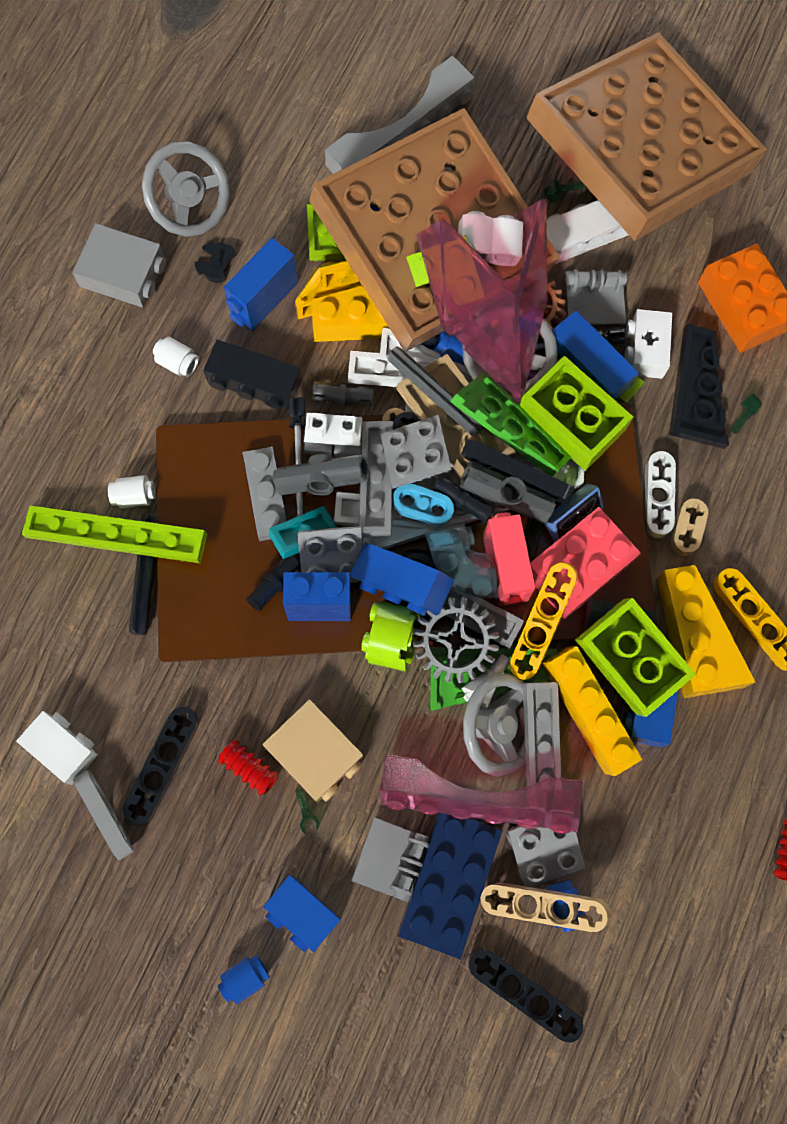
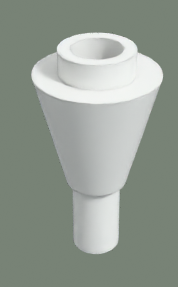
M501 654L490 669H487L485 673H481L476 679L462 688L465 693L463 697L465 701L468 702L477 685L492 675L502 674L509 666L510 659ZM496 688L486 695L480 705L481 707L488 708Z

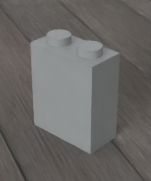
M95 223L72 273L79 287L144 308L147 299H151L154 294L155 281L158 274H162L165 269L166 258L160 244Z

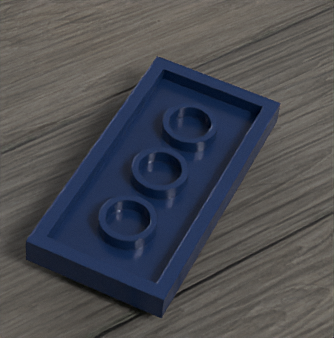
M439 809L428 842L429 848H426L421 862L423 865L418 871L419 877H416L411 892L413 894L409 897L397 932L398 937L461 960L502 830L447 809Z

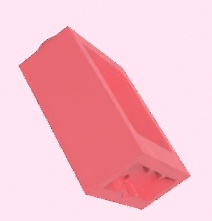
M508 512L499 513L488 520L483 534L496 606L504 607L527 603L535 590V584L520 514L511 516Z

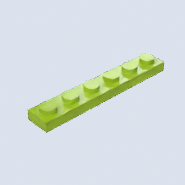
M29 506L22 535L30 539L200 564L207 539V533L200 529L37 506Z

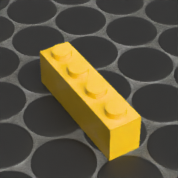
M567 647L542 662L541 665L550 680L558 682V694L604 774L617 776L642 760L640 754L578 647Z

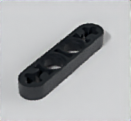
M466 440L460 454L463 458L504 476L517 477L525 485L556 498L555 501L568 504L575 490L573 486L473 440Z
M178 707L169 715L124 804L123 815L130 824L146 825L153 819L198 729V717L190 708ZM185 714H189L188 720L192 723L190 727L184 726L179 734L181 737H185L183 743L175 737L167 736L170 730L176 734L179 728V724L176 722L177 717L183 718ZM167 742L175 743L178 749L177 755L172 760H164L160 755L161 747ZM157 771L163 777L162 785L156 790H150L146 786V777L149 773ZM141 789L146 794L156 797L153 802L150 799L146 800L143 808L147 811L145 817L139 816L136 820L134 819L135 812L131 809L133 805L139 806L144 798L138 795Z
M478 949L469 956L468 969L482 984L561 1041L572 1043L580 1038L583 1032V1022L581 1017L572 1009L491 951ZM486 955L489 956L488 964L497 971L500 964L505 967L497 975L494 985L489 983L493 978L490 973L485 970L480 974L476 972L478 966L474 962L477 957L484 959ZM508 975H515L520 981V988L513 995H508L502 990V981ZM536 995H542L547 999L548 1008L544 1014L535 1015L530 1010V1001ZM556 1005L560 1007L556 1014L563 1019L568 1020L570 1016L573 1017L572 1025L575 1029L572 1033L566 1031L564 1034H561L562 1026L553 1019H551L550 1025L545 1023L553 1015Z

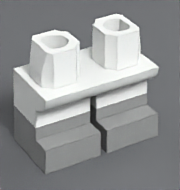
M307 413L304 454L331 456L332 445H335L334 457L362 454V417Z

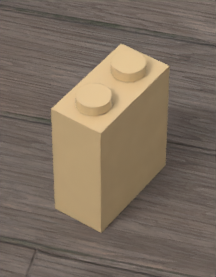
M310 699L262 744L317 803L321 799L325 802L329 801L340 789L337 784L345 776L351 779L363 767L360 763L363 759V754Z

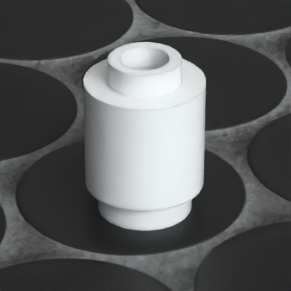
M170 336L160 339L154 346V361L178 376L184 375L189 377L196 370L199 356L195 355L193 349Z
M146 475L117 478L115 482H109L108 497L111 506H118L120 509L149 506L151 499L156 497L154 482L149 481Z

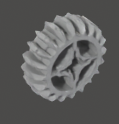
M450 596L448 600L450 606L444 608L443 605L439 615L426 611L431 616L429 620L419 616L418 622L425 625V628H416L414 634L423 636V639L414 641L413 647L424 648V651L416 654L418 660L426 656L429 660L423 665L424 670L430 669L432 665L437 667L433 677L438 678L441 671H445V682L450 683L452 673H456L458 683H463L464 672H468L471 680L476 679L475 672L473 671L475 667H478L482 673H485L487 669L481 662L484 659L489 663L495 661L494 657L487 654L488 650H499V646L490 643V639H497L500 636L499 632L488 631L489 628L496 625V621L493 619L486 623L483 619L489 614L487 609H484L480 614L475 612L479 607V602L474 601L469 609L466 608V597L461 598L460 606H455V599L453 596ZM456 613L455 622L451 629L447 631L431 629L441 617ZM466 615L473 618L479 624L483 640L475 639V637L465 633ZM458 623H460L459 631L461 638L468 642H464L463 645L459 643L460 647L456 648L455 654L452 655V643L444 637H448L449 634L453 635V631H457ZM429 639L441 642L447 647L448 657L446 663L435 656L430 647ZM480 649V652L473 660L466 664L456 665L458 655L462 650Z

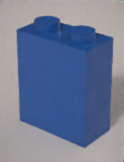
M271 238L224 286L226 303L230 311L229 316L238 326H246L249 330L253 331L298 284L294 254Z
M284 572L283 606L288 621H351L350 572Z

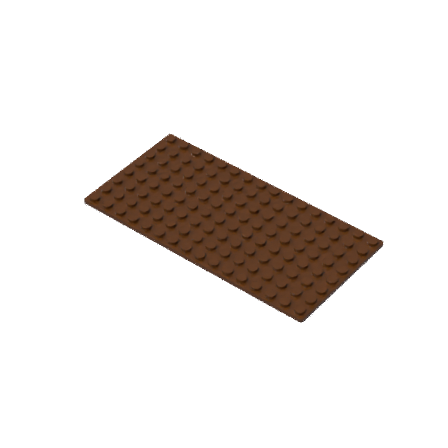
M619 403L632 415V408L629 403ZM384 414L355 417H362L363 422L382 421ZM292 419L177 424L157 427V524L200 529L207 533L201 564L157 557L158 657L162 662L363 652L361 650L363 637L366 632H371L373 621H370V611L373 603L390 602L382 598L384 594L382 591L378 590L376 595H373L358 588L360 582L350 583L351 621H288L283 606V591L281 593L277 592L261 612L256 611L245 600L263 581L262 576L266 572L270 573L282 560V556L271 539L259 541L243 452L273 447L277 469L296 465L295 429L289 427V421ZM632 419L626 431L584 471L582 487L588 483L599 488L603 512L641 554L633 564L591 599L618 604L623 599L633 598L642 609L655 611ZM301 428L302 464L308 463L309 458L313 456L304 454L305 428ZM332 445V455H331V457L334 458V459H335V458H341V457H334V447H335V445ZM361 483L334 487L333 492L328 495H314L309 491L302 492L303 514L324 506L334 521L337 492L360 494ZM582 487L575 489L573 494L576 493ZM394 488V489H393V491H392V497H393V494H394V492H395V490H396L397 488ZM296 493L282 495L286 520L296 518ZM555 501L556 506L554 510L562 503ZM513 510L505 511L510 513L511 516L519 515V513ZM520 514L531 563L555 542L544 524ZM476 520L464 524L465 527H471L474 537V544L470 545V552L445 558L436 557L442 567V573L454 579V585L496 606L483 542V534L487 522L484 524L482 521ZM336 525L337 528L353 527V526H341V525ZM427 536L386 549L398 555H401L408 549H422L431 553ZM299 553L292 555L300 562ZM418 559V560H413V561H416V562H419V563H421V564H424V565L428 566V565H427L424 561H422V560H419V559ZM536 587L527 603L499 607L524 620L513 643H518L540 591ZM545 598L541 604L543 612L547 615H555L557 611ZM402 600L400 605L408 606V602ZM588 601L567 619L561 618L552 641L575 640L582 634ZM655 611V617H654V622H653V623H654V624L656 625V627H657V619H656V611ZM427 612L424 616L421 615L427 620L431 618V616ZM443 616L435 622L431 629L447 631L453 627L455 620ZM415 620L414 628L424 629L425 625ZM458 623L457 631H453V635L449 634L448 637H444L451 641L452 647L459 646V643L463 645L464 642H468L461 638L459 631L460 623ZM464 626V631L467 635L483 640L482 634ZM532 627L529 631V639L531 642H544L546 640V632L541 627ZM419 636L418 640H422L423 636ZM429 639L431 648L446 647L441 642ZM490 639V643L500 644V643H498V642H496V641Z

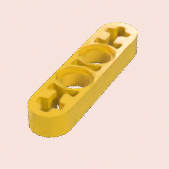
M557 563L548 571L510 660V670L518 679H530L540 669L577 584L578 573L570 563ZM566 568L568 570L567 576L571 578V582H564L559 592H566L563 598L557 592L547 591L548 586L553 589L556 587L558 578L554 576L555 572H561ZM545 598H554L559 603V610L555 615H547L543 612L541 604ZM537 626L544 629L546 632L544 643L534 644L531 642L529 631L532 627ZM523 644L531 650L540 651L539 656L534 652L529 660L533 670L527 669L525 672L520 671L521 665L517 663V659H524L528 652V649H522Z
M733 568L721 571L713 582L716 593L776 666L781 670L787 671V661L784 659L787 655V627L741 572ZM732 578L735 581L733 588L729 587L726 589L723 585L726 581L725 579L729 580ZM743 590L745 594L735 601L733 597ZM743 600H751L755 603L757 607L755 615H747L743 612L741 606ZM764 624H771L777 630V636L774 640H769L763 636L762 626ZM783 639L786 641L777 649L773 647V645L781 642Z

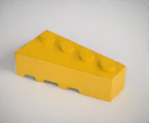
M427 284L421 285L422 288H428ZM363 285L311 299L314 342L382 339V328L390 329Z
M691 565L664 570L656 578L671 645L696 673L691 680L681 687L683 697L689 698L742 689L755 683L697 567Z

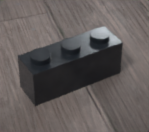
M217 339L203 370L206 380L211 387L221 391H225V389L234 391L237 395L247 400L255 398L264 401L267 406L278 410L281 407L289 410V399L296 396L302 381L301 369L298 366Z

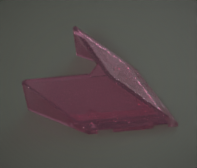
M547 199L540 200L516 214L517 220L523 222V244L525 248L518 278L503 280L446 219L435 222L417 234L442 328L449 335H454L465 346L464 350L497 383H502L512 393L510 396L518 404L521 403L522 396L524 395L547 305Z

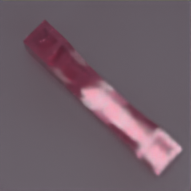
M386 755L379 791L381 805H386L394 810L407 808L419 810L428 815L443 813L450 814L458 819H468L471 817L484 819L492 824L507 822L518 824L527 829L542 827L552 829L557 833H569L570 831H578L583 781L548 777L534 785L518 790L504 792L477 791L460 787L444 780L429 770L419 759Z

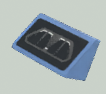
M587 483L572 495L568 504L562 503L553 511V514L544 526L554 542L569 532L598 507L603 509L599 488L596 485Z

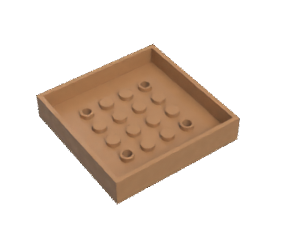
M659 32L536 93L527 115V120L634 241L752 173L767 151L764 145Z
M465 108L315 183L309 199L319 218L405 352L548 273L560 258ZM445 167L451 168L453 172L446 171ZM370 206H377L379 211H373ZM480 211L485 216L491 218L510 215L515 220L522 221V258L516 266L475 262L486 294L485 297L456 307L446 277L426 283L428 288L416 287L406 257L458 238V224L463 214Z

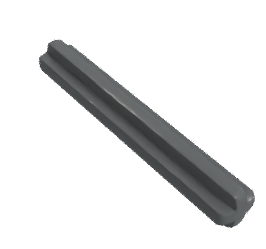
M396 346L390 351L387 358L388 361L471 436L475 437L483 430L484 427L450 402L454 395L403 349Z

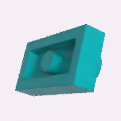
M323 506L271 527L268 535L282 558L285 559L299 553L297 531L337 528V526Z

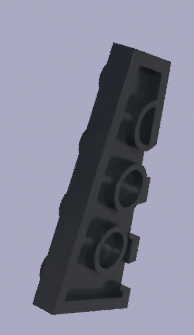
M689 323L683 328L669 435L725 449L729 446L728 435H725L724 429L726 413L725 409H722L720 394L723 393L722 381L718 379L717 368L720 364L715 330Z

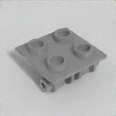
M621 270L565 271L568 317L577 311L591 325H626L623 285L627 283V273H623Z
M439 415L381 434L393 489L416 481H423L425 478H432V476L443 472L448 473L454 467L452 457L448 455Z
M361 526L297 531L301 572H350L351 574L363 547ZM350 577V583L359 582L358 580Z
M569 809L507 830V840L510 846L512 845L523 886L533 887L586 868Z
M374 817L351 881L408 902L409 897L413 894L411 892L416 877H419V868L423 865L421 862L426 848H429V837Z

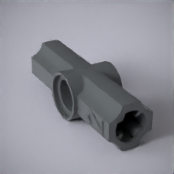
M316 454L309 458L308 463L280 467L273 471L275 490L279 495L309 491L314 495H328L333 492L334 487L363 483L369 480L367 459L363 454L335 459L328 455Z
M473 461L469 462L460 480V488L492 501L498 508H508L542 524L547 523L556 506V498L525 485L521 479L513 476H504ZM504 486L511 489L513 494L511 500L504 496Z

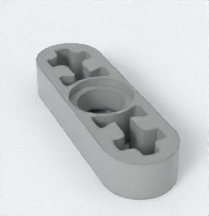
M87 770L73 779L74 784L114 856L120 861L133 853L134 847L94 775Z

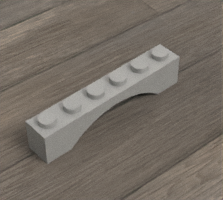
M451 56L432 70L424 96L405 117L379 130L364 133H347L326 148L325 159L327 168L334 174L449 116L454 108L460 104L467 103L471 99L475 77L455 57Z

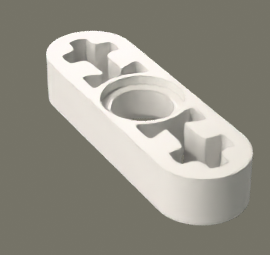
M664 451L652 454L645 466L644 518L646 533L657 539L667 536L675 523L676 463L673 456ZM658 460L662 461V466L667 467L662 472L660 480H656L659 476V468L654 466ZM654 488L664 489L668 495L667 500L664 502L656 501L652 496V490ZM664 509L661 512L660 520L662 523H666V525L659 530L657 524L652 522L657 518L658 510Z

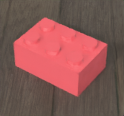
M598 507L535 558L530 565L535 587L539 591L542 588L548 571L555 564L561 562L570 563L577 570V584L562 616L565 620L633 564L641 552L603 510ZM566 568L561 572H555L554 576L558 578L556 587L553 589L548 586L547 591L557 592L563 598L566 592H559L564 582H571V578L567 576L568 570ZM547 597L548 602L558 612L559 603L557 600Z

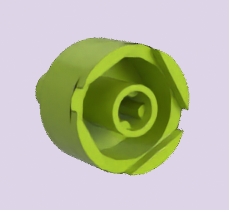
M385 601L381 603L374 602L370 611V621H373L371 632L365 633L361 649L363 652H366L365 659L368 660V663L407 672L409 670L407 663H412L416 647H413V642L419 638V635L414 634L416 629L414 624L415 620L418 621L421 615L404 605Z

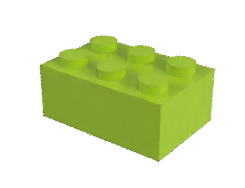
M566 356L561 358L522 396L520 406L584 471L626 431L633 419V416Z
M633 598L623 599L575 639L577 644L634 713L639 716L647 717L696 675Z

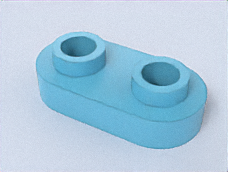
M411 483L398 487L393 494L394 509L402 516L434 527L444 526L452 519L454 506L451 499L444 494ZM405 498H411L414 503L411 506H406L402 501ZM434 508H440L443 511V514L441 516H435L432 513V510Z

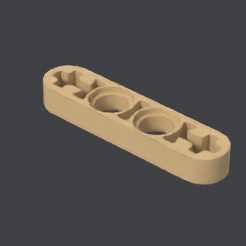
M499 882L485 887L480 897L484 910L492 915L588 932H598L604 929L610 923L612 917L609 905L599 898ZM498 891L499 897L507 899L513 897L512 903L503 902L496 906V901L491 899V895ZM524 895H531L535 898L537 909L534 913H527L523 910L521 899ZM556 900H562L568 904L570 913L566 919L558 918L555 915L553 905ZM594 906L597 913L602 914V918L596 921V923H593L592 917L587 915H581L578 917V921H575L578 911L587 912L593 909Z

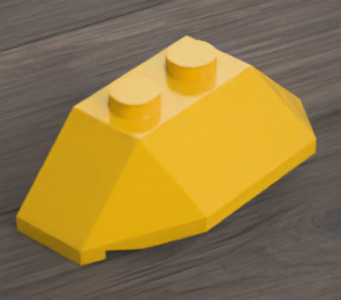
M347 260L326 262L313 270L295 300L298 320L312 316L311 299L362 286Z

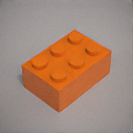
M757 243L706 266L698 284L740 353L787 332V290Z

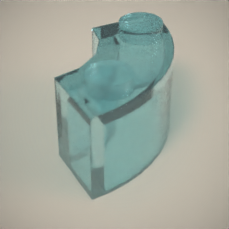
M457 529L425 532L436 569L454 579L452 587L475 597L498 598L496 568L489 553H477L468 549L462 543Z

